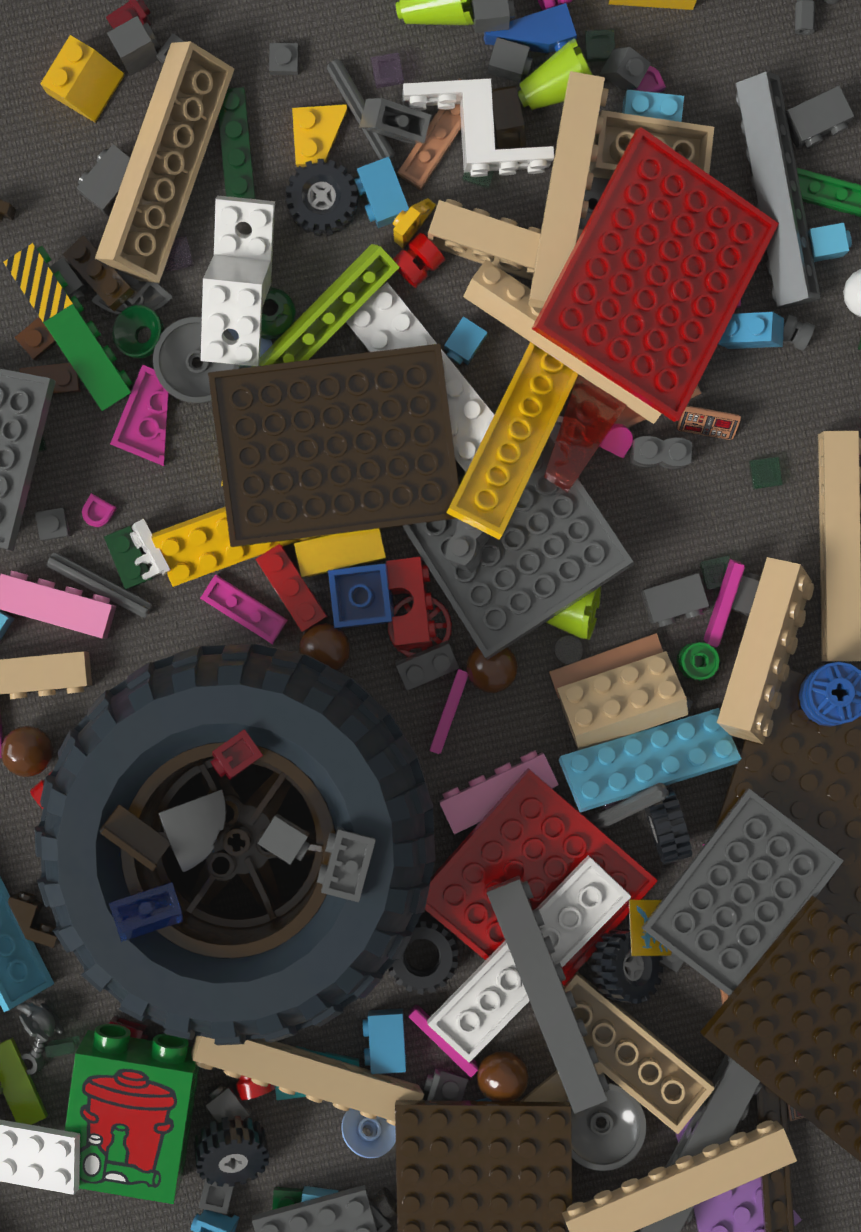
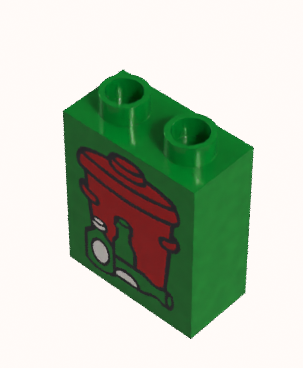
M102 1024L97 1026L95 1031L88 1030L75 1053L65 1131L80 1133L79 1189L174 1204L184 1174L199 1074V1066L196 1065V1061H193L191 1054L193 1047H188L189 1042L187 1039L167 1034L156 1035L153 1041L130 1037L131 1032L128 1028L117 1024Z

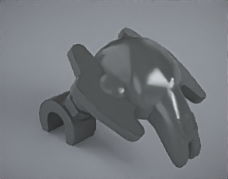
M24 1002L17 1006L18 1010L24 1012L20 1014L19 1018L29 1035L36 1038L32 1051L23 1054L22 1060L30 1059L32 1061L33 1067L26 1071L27 1074L32 1075L40 1071L44 1066L42 1054L48 1038L54 1034L55 1030L62 1034L63 1028L59 1023L60 1019L45 1004L42 1003L39 1007L33 1003Z

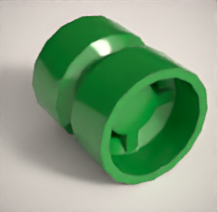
M707 643L687 644L681 648L677 655L678 669L682 675L689 679H708L716 673L719 667L718 653L714 647Z

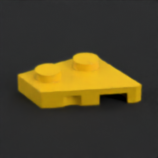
M347 104L292 108L296 167H306L305 162L310 160L312 164L318 163L317 159H324V163H326L330 149L338 136V130L344 116L346 117Z
M427 198L412 205L407 212L402 210L393 222L395 226L393 229L394 242L404 249L437 205Z

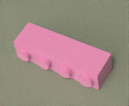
M12 570L10 575H0V610L99 638H108L116 610L115 605L109 604L110 598L93 594L92 599L82 596L83 590L66 586L65 591L54 588L55 582L39 578L38 582L34 583L27 581L28 575Z
M536 750L521 756L522 762L517 765L511 766L510 762L494 769L496 774L485 779L484 775L470 780L468 782L470 787L459 791L458 787H455L443 793L444 799L440 800L439 803L453 833L456 834L481 822L528 768L551 788L558 786L559 784L544 753L537 754Z

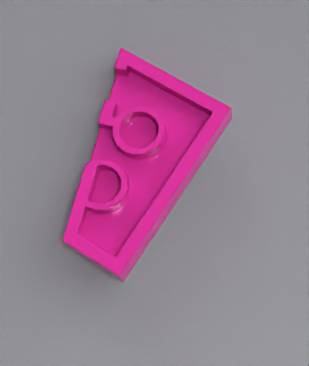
M142 365L110 445L164 466L168 392L160 384L154 369Z

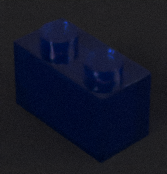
M173 883L109 903L121 942L183 922L182 911Z

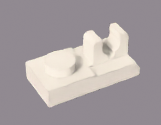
M142 519L134 523L132 526L133 532L130 533V536L137 549L142 547L144 553H146L137 558L135 564L136 566L141 563L152 564L150 571L144 573L142 578L147 580L161 573L163 576L166 575L170 568L160 549L155 547L151 538L152 534L145 520Z

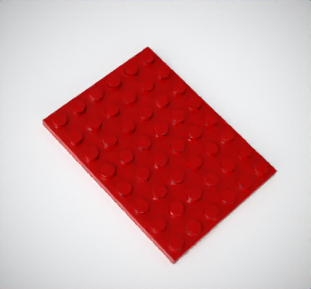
M640 127L635 131L531 329L672 421H679L779 223Z

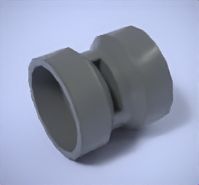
M788 314L784 320L783 343L790 342L794 344L796 349L804 351L811 339L815 325L810 322L802 323L798 321L796 316Z

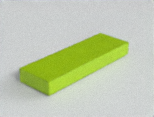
M12 1037L0 1043V1082L3 1094L16 1122L32 1125L47 1118L48 1114L31 1076L26 1072L27 1067Z

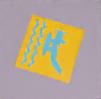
M629 900L631 956H672V952L641 928L662 900Z

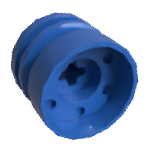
M835 662L819 667L808 674L802 682L799 692L801 708L807 717L819 725L831 727L852 722L861 716V670L848 663ZM837 689L839 692H843V697L837 698V696L832 695V690Z

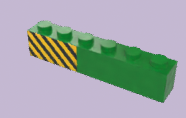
M32 243L3 263L103 411L130 394L132 390L129 386L133 382L124 369L119 372L113 363L117 358L108 345L103 347L97 337L101 333L93 321L86 322L81 312L85 310L76 296L70 297L65 290L68 283L59 270L54 273L48 264L52 259L43 245L37 247L35 243Z

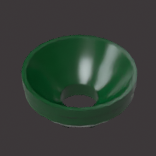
M269 288L265 302L272 301L276 303L278 311L272 316H267L262 312L261 338L272 340L278 339L295 322L296 310L288 294L277 288Z
M134 305L128 307L118 315L114 322L112 334L114 343L127 356L134 358L147 357L154 353L155 345L164 331L163 322L152 309L146 306ZM148 327L151 331V337L147 342L140 343L138 333L141 329Z

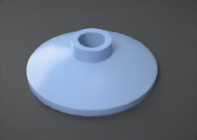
M350 1108L349 1111H346L342 1120V1135L347 1146L357 1155L365 1158H378L385 1155L396 1142L395 1126L389 1124L385 1118L377 1116L376 1119H370L361 1115L360 1111ZM363 1128H368L371 1135L366 1136L362 1131Z

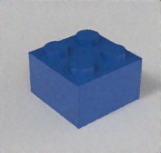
M387 564L328 570L334 628L342 629L393 623L392 617H395L393 597L389 589Z

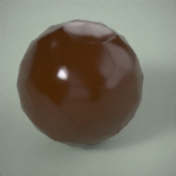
M328 623L317 624L310 627L302 636L299 644V653L308 655L339 671L349 658V640L345 633L339 628H334V625Z
M477 647L469 656L466 669L469 680L476 688L483 692L497 693L505 690L513 683L517 675L518 665L515 655L508 647L488 660L484 657L479 647Z
M21 726L12 730L4 738L1 745L3 764L10 772L22 777H32L43 772L49 766L53 756V746L50 738L45 732L32 726Z
M496 1051L485 1057L479 1065L477 1073L478 1086L484 1096L491 1101H515L526 1090L529 1079L527 1067L522 1059L508 1051Z

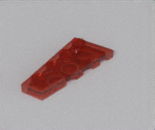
M578 375L544 478L568 493L627 405Z

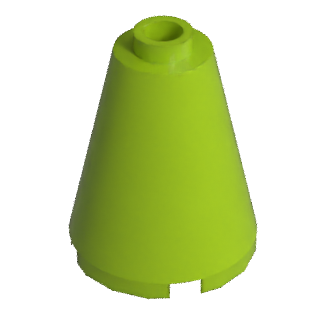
M400 0L396 2L398 18L403 19L405 24L474 25L471 0Z
M575 38L567 42L520 83L521 90L518 91V96L524 108L529 105L534 110L564 102L570 71L592 75L580 47H577L578 44Z
M601 586L546 623L581 639L590 640L596 625L597 618L595 614L596 609H599Z

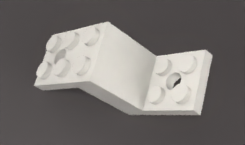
M491 78L403 84L402 99L404 106L423 111L426 110V106L438 105V109L446 110L455 108V104H460L464 173H471V177H484L490 171H499V175H514L516 170L527 169L529 174L545 172V168L550 167L554 159L553 146L495 150Z
M227 196L216 197L214 256L203 277L201 361L259 366L262 307L271 285L275 201ZM239 222H247L250 224L252 232L248 235L241 234L237 230V224ZM234 329L238 332L239 338L234 341L228 340L224 336L223 331Z

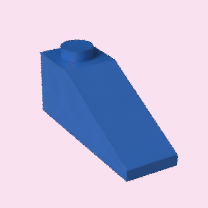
M566 3L510 21L509 30L484 32V41L487 45L494 46L496 39L501 38L530 47L529 51L541 53L557 52L567 42L577 37Z

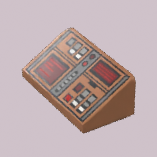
M686 406L678 421L677 428L683 432L732 440L737 431L741 416Z

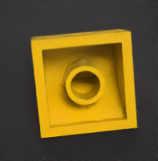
M70 35L40 84L48 95L96 123L125 74L95 49Z

